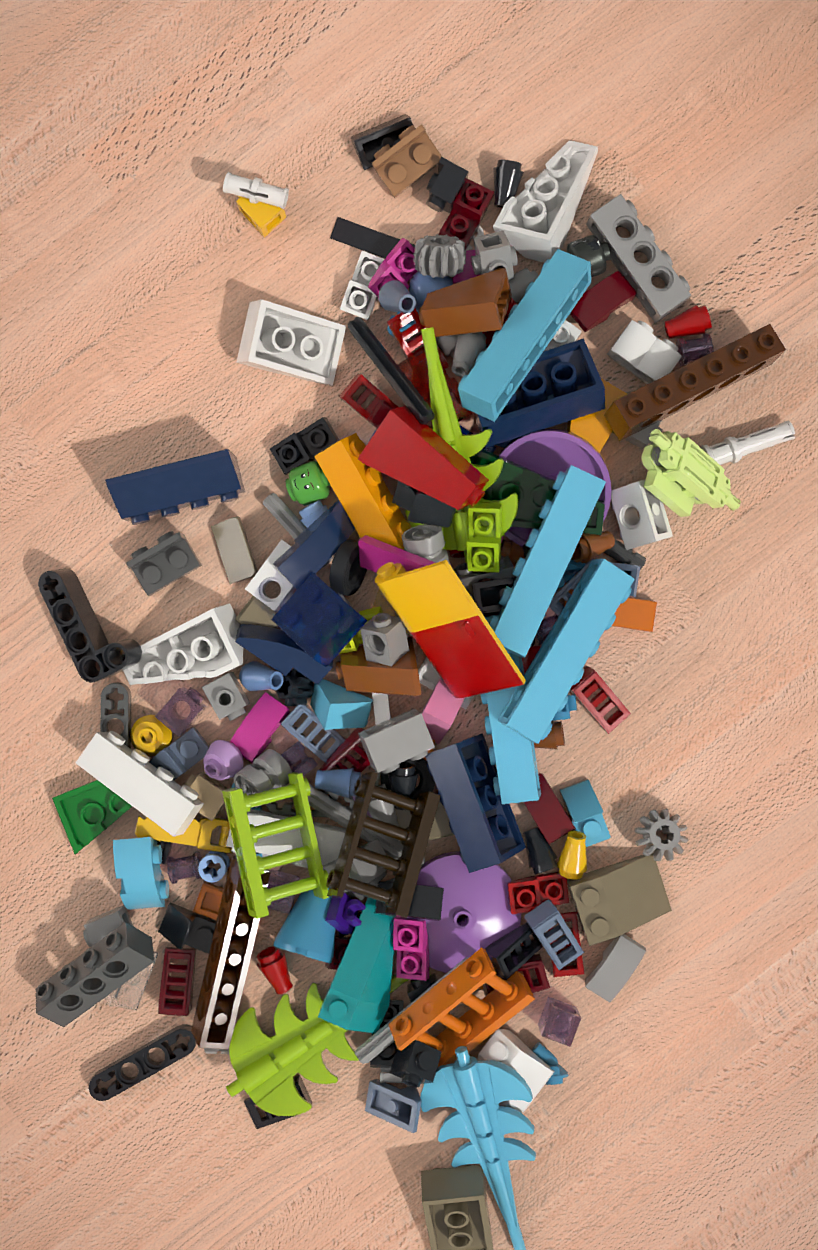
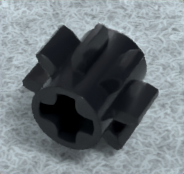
M293 669L286 676L283 675V684L276 691L279 698L286 699L285 706L306 705L307 699L314 693V683L296 669Z

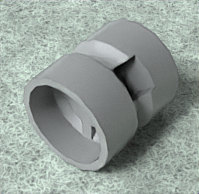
M423 524L412 527L402 534L405 551L435 563L447 560L450 564L448 553L443 549L445 540L442 527Z
M268 749L254 759L253 765H246L234 775V784L236 788H241L243 793L251 795L286 786L289 783L288 774L292 773L287 761L278 752Z

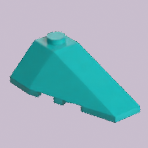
M369 897L365 903L366 908L362 910L359 917L362 921L361 925L354 928L321 1005L318 1018L346 1030L376 1033L380 1028L390 1003L394 955V918L387 915L374 914L376 900Z

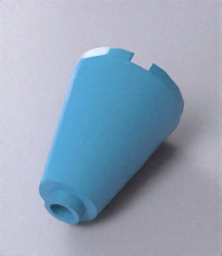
M313 889L302 892L275 937L273 946L304 955L308 958L331 963L334 957L336 929L326 922L325 919L332 897L326 899L314 896Z

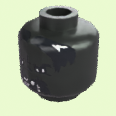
M590 235L575 240L567 246V253L591 262V277L603 274L606 271V261L611 260L610 250L606 242L601 243L595 235Z

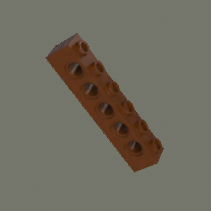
M768 324L615 400L604 416L618 440L621 441L772 365L786 348L771 324Z
M231 856L191 1028L199 1048L229 1050L260 918L256 919L248 913L236 856ZM269 869L264 870V874H261L263 887L268 886L271 873Z

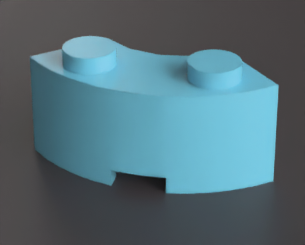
M151 837L113 840L116 879L121 878L120 896L124 906L128 910L165 907V899L169 898L168 880H164V875L159 865L162 863L161 845H157V841Z

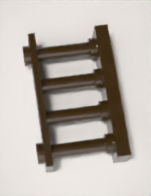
M374 771L362 774V777L357 779L354 786L353 794L356 795L335 869L330 871L327 878L326 886L329 888L327 896L342 898L344 891L347 890L384 902L386 906L385 915L407 918L440 795L429 791L420 793L413 799L376 786L378 773ZM371 797L409 810L412 815L409 827L404 829L367 816ZM362 828L400 840L402 845H404L401 857L395 859L359 847L358 842ZM357 859L393 871L395 879L392 888L386 890L350 878L349 874L353 860Z

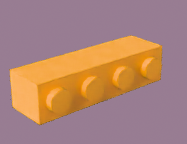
M357 433L341 439L314 456L360 538L366 535L404 550L402 534L412 527L405 520L398 505L392 503L394 496L391 495L384 483L381 472L358 460L366 445L360 440Z

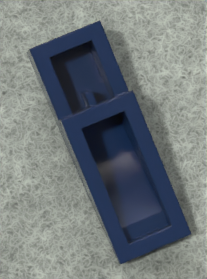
M339 500L336 501L294 540L295 544L273 563L297 590L305 585L329 561L341 544L355 530Z
M241 624L237 630L235 639L237 644L284 676L294 668L318 685L333 668L334 655L328 656L324 647L300 635L277 628Z

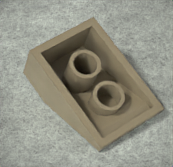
M653 853L649 856L640 855L585 873L580 879H567L575 910L589 946L619 937L672 911L657 863L654 861Z
M465 1165L456 1168H436L421 1171L422 1205L431 1250H494L486 1187L481 1165Z

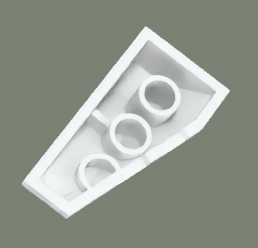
M569 140L545 164L546 169L535 179L531 177L525 183V189L516 198L512 196L504 204L493 225L494 231L504 230L510 245L514 246L515 250L527 259L543 263L547 259H551L557 249H562L598 153V146Z
M231 604L213 608L141 645L142 657L136 665L123 670L129 684L190 680L202 677L212 678L242 665L243 647L235 642L240 623L235 620L236 614ZM125 654L121 655L122 659L125 660Z

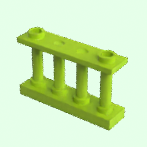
M289 773L290 785L251 795L243 793L241 788L222 790L248 913L256 919L269 915L268 906L271 905V901L312 889L314 896L322 899L329 898L326 886L329 874L325 869L323 870L308 796L311 793L310 785L307 778H303V773ZM293 797L296 816L255 827L253 824H249L247 812H250L252 807ZM297 828L300 829L302 847L262 858L259 855L256 856L254 843H257V839ZM306 859L310 877L267 889L266 886L263 887L261 874H264V870Z

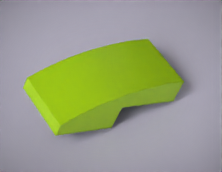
M477 503L473 507L469 505L468 571L499 573L502 539V504Z

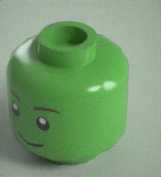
M316 461L291 469L289 478L285 481L291 499L294 502L298 501L304 506L315 503L318 500H323L330 494V483Z

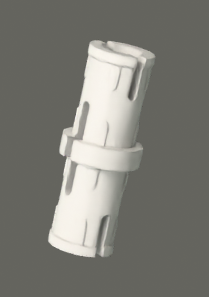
M230 172L226 174L224 179V193L248 198L250 203L257 204L259 201L280 207L281 209L286 207L289 196V189L287 188L284 189L263 183L261 178L255 177L252 180Z

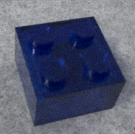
M314 572L271 619L312 659L325 667L333 661L368 621Z

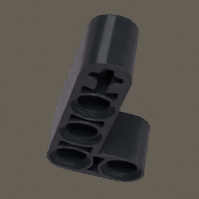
M64 568L47 571L40 576L38 582L39 590L83 680L90 683L97 682L130 668L140 661L142 649L134 639L128 638L108 643L74 571ZM70 606L73 608L74 611L73 616L70 613ZM83 633L87 638V644L83 641ZM120 649L125 653V660L120 655ZM96 661L100 666V672L96 669Z

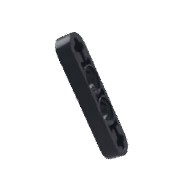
M188 1024L179 1025L100 1069L94 1074L89 1083L90 1095L98 1101L109 1100L189 1055L197 1044L191 1032L192 1026ZM179 1034L183 1037H190L188 1046L181 1043L175 1046L173 1051L171 1050L170 1046L177 1042ZM155 1047L162 1049L165 1053V1060L159 1063L152 1061L149 1057V1050ZM128 1062L134 1063L138 1067V1075L135 1077L126 1076L122 1070L123 1065ZM116 1075L117 1080L113 1081L107 1090L104 1087L98 1088L97 1085L100 1079L103 1082H107Z

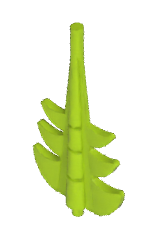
M434 327L421 329L428 365L431 408L435 414L432 420L433 431L471 463L469 457L477 454L486 446L492 435V430L487 429L470 435L462 434L440 363ZM502 458L488 465L472 464L489 479L482 490L485 491L496 482L502 471L504 463ZM512 493L509 497L502 500L490 501L482 498L478 502L502 504V536L511 528L517 515L518 495L516 493ZM469 505L460 510L456 509L451 526L448 528L442 527L445 540L443 549L464 551L466 563L467 541L469 538ZM406 510L407 519L410 513L408 510ZM409 521L411 527L423 525L420 523H414Z
M396 974L392 975L390 994L410 979L396 978ZM316 983L311 984L307 993L306 1012L308 1018L304 1021L300 1020L293 1012L289 995L284 994L274 1014L276 1035L272 1037L266 1035L259 1026L255 1007L249 1008L237 1021L229 1047L230 1061L238 1078L226 1086L231 1097L245 1090L252 1101L265 1112L276 1116L299 1115L309 1111L312 1108V1104L299 1094L295 1086L294 1076L297 1073L313 1083H337L338 1077L328 1070L323 1061L322 1052L325 1049H328L330 1053L340 1059L358 1061L355 1051L345 1037V1032L348 1030L318 1018L323 1000Z

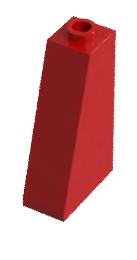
M405 405L389 411L358 457V460L363 464L457 510L468 505L475 506L484 496L485 491L482 489L489 481L488 478L428 425L420 424Z

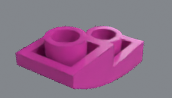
M402 238L387 255L368 285V288L378 299L379 291L385 283L397 280L408 289L410 287L407 284L408 280L417 272L414 263L415 248L405 238Z
M265 692L245 717L230 742L240 750L245 759L253 764L254 759L261 755L271 743V735L290 714L289 708Z
M394 918L393 950H397L396 978L426 981L429 978V944L426 921Z

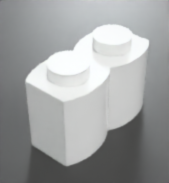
M632 320L607 355L616 363L632 372L641 381L649 384L669 374L682 356L677 352L678 347L668 339L660 340L653 335L654 330L647 323Z

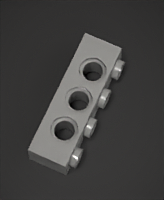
M620 194L592 213L586 225L601 243H607L611 254V261L637 292L636 297L654 323H657L690 298V286L683 276L676 274L672 268V260L667 252L664 250L660 251L654 242L655 236L652 230L647 225L643 226L637 218L638 213L630 200H625ZM616 228H626L630 232V237H620L616 232ZM634 253H644L648 262H637L634 258ZM651 278H661L665 283V288H656L652 284Z

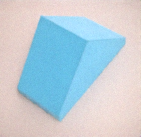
M322 679L318 685L314 684V693L310 706L324 730L364 728L368 723L373 699L354 691H346V688Z

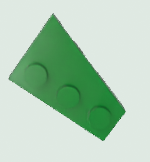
M98 780L52 798L75 855L133 807Z

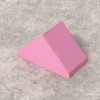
M441 677L421 712L431 738L438 745L450 729L464 698H455Z

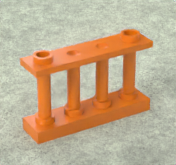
M481 947L388 1025L397 1049L400 1051L414 1040L441 1051L438 1067L455 1063L457 1060L456 1048L466 1046L468 1053L535 1000V997L525 977L516 971L507 980L497 976L486 950ZM486 983L494 988L486 997L481 1000L472 994ZM462 1002L471 1009L458 1019L449 1012ZM436 1022H440L448 1027L436 1037L425 1032Z

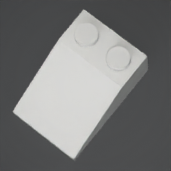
M262 299L249 303L236 362L277 374L333 386L346 326Z

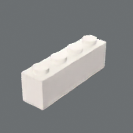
M114 731L96 732L76 761V764L173 837L184 834L204 805L202 801L197 799L199 794L189 786L183 785L181 787L173 781L174 775L162 767L156 768L148 762L150 758L138 749L131 750L124 744L126 740Z
M254 809L247 812L249 824H253L254 827L290 817ZM313 822L321 861L324 866L338 859L346 828ZM299 828L257 839V843H254L255 851L262 853V857L303 846ZM230 830L226 846L232 847L231 851L235 853ZM306 859L292 862L293 865L308 868Z

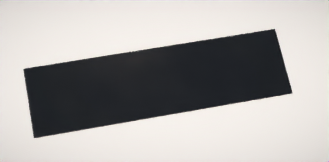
M340 217L337 218L330 239L382 258H386L400 241L398 238Z

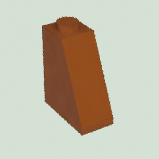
M500 268L427 293L423 306L419 309L421 325L426 328L434 327L435 337L501 330L512 297L506 268Z
M412 637L407 638L409 651L392 667L367 661L363 645L358 646L357 651L341 653V661L335 662L338 680L344 679L346 691L410 696L422 695Z

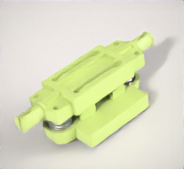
M655 429L650 433L649 440L653 444L644 447L641 457L644 467L648 470L643 487L678 516H690L693 504L707 503L712 508H720L726 505L733 511L740 507L738 503H741V501L731 493L730 479L724 475L725 469L689 437L682 438L676 432H661L659 429Z

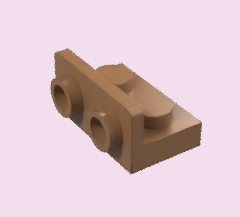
M414 125L408 127L399 135L401 141L393 147L387 144L374 154L376 160L372 162L373 168L394 198L436 167L442 157L426 134V129L423 125L417 128Z

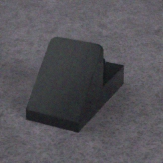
M400 481L398 482L392 503L410 511L408 521L447 528L451 526L456 512L455 508Z
M170 902L158 932L178 949L182 950L184 945H188L209 954L216 920Z

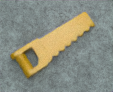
M138 816L135 835L138 838L151 837L158 841L196 846L198 849L232 853V847L226 846L230 831L228 819L214 818L212 821L208 818H201L199 821L193 819L184 834L173 837L148 817L142 819ZM217 826H222L218 844L210 843L212 831Z

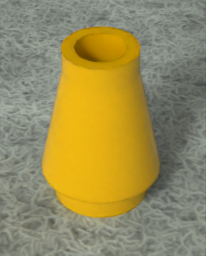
M580 831L568 832L567 840L557 862L560 875L568 879H580L583 877V873L587 871L586 835Z

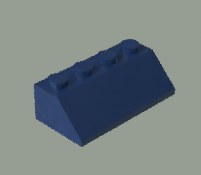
M584 338L543 351L495 422L474 413L480 432L487 429L492 430V435L485 446L486 448L605 409V387Z
M229 449L105 480L121 519L131 521L132 525L149 522V516L160 513L162 517L177 515L180 513V508L191 506V510L202 509L209 506L208 501L220 499L221 503L239 499L238 494L245 492L237 457Z
M483 733L431 752L425 756L428 771L434 778L438 795H440L439 800L445 807L448 815L450 830L457 839L461 859L467 866L469 873L500 864L526 848L510 804H502L501 795H495L493 778L498 777L495 765H491L489 748Z

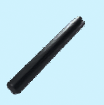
M355 317L353 321H349L348 328L351 334L418 422L426 425L429 421L433 420L435 414L432 408L362 318Z

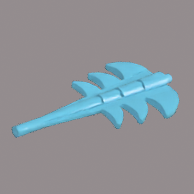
M460 1046L455 1049L457 1057L455 1063L438 1067L433 1083L424 1084L420 1096L422 1101L421 1109L423 1112L437 1107L457 1109V1111L445 1118L439 1131L438 1141L442 1143L452 1138L470 1139V1142L463 1144L456 1151L451 1163L452 1167L456 1168L466 1164L481 1165L506 1222L514 1250H526L518 1223L508 1161H534L536 1152L522 1141L504 1138V1135L514 1132L533 1134L535 1127L521 1112L510 1107L499 1106V1103L508 1100L531 1102L533 1094L525 1079L513 1068L494 1060L477 1061V1058L469 1056L466 1046Z

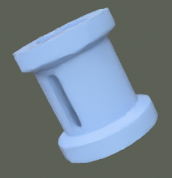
M208 852L199 863L198 871L201 878L211 883L221 880L228 870L230 859L224 852ZM211 861L214 864L220 863L221 866L217 871L215 868L210 869L208 867Z

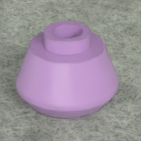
M216 740L211 743L204 756V770L209 777L216 780L234 778V775L243 769V756L233 743L225 740Z

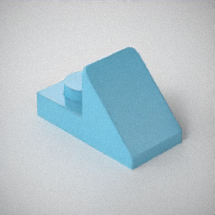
M588 779L560 790L570 819L576 828L575 831H580L586 835V847L611 838L602 815L603 809Z

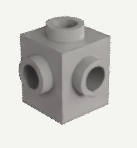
M504 230L473 238L476 255L471 256V263L475 275H482L500 268H506L508 280L515 278L513 266L518 265L517 254L514 246H510Z

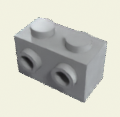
M412 709L358 733L371 767L377 773L381 771L382 773L392 772L400 767L399 763L411 759V761L419 760L428 755V750L435 748L422 713L416 709Z

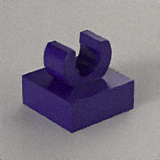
M344 893L342 898H331L325 921L341 934H352L353 928L361 925L362 922L357 918L358 910H365L366 906L359 900L352 899Z

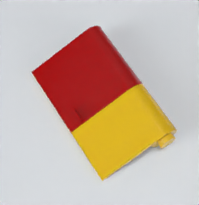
M447 560L408 572L401 563L393 564V562H388L377 570L376 585L455 698H465L525 684L526 679Z

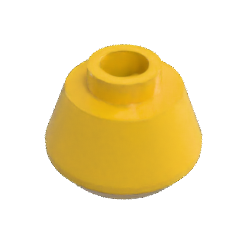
M145 715L133 724L130 738L135 749L142 751L147 756H156L171 744L172 730L164 718L158 715Z

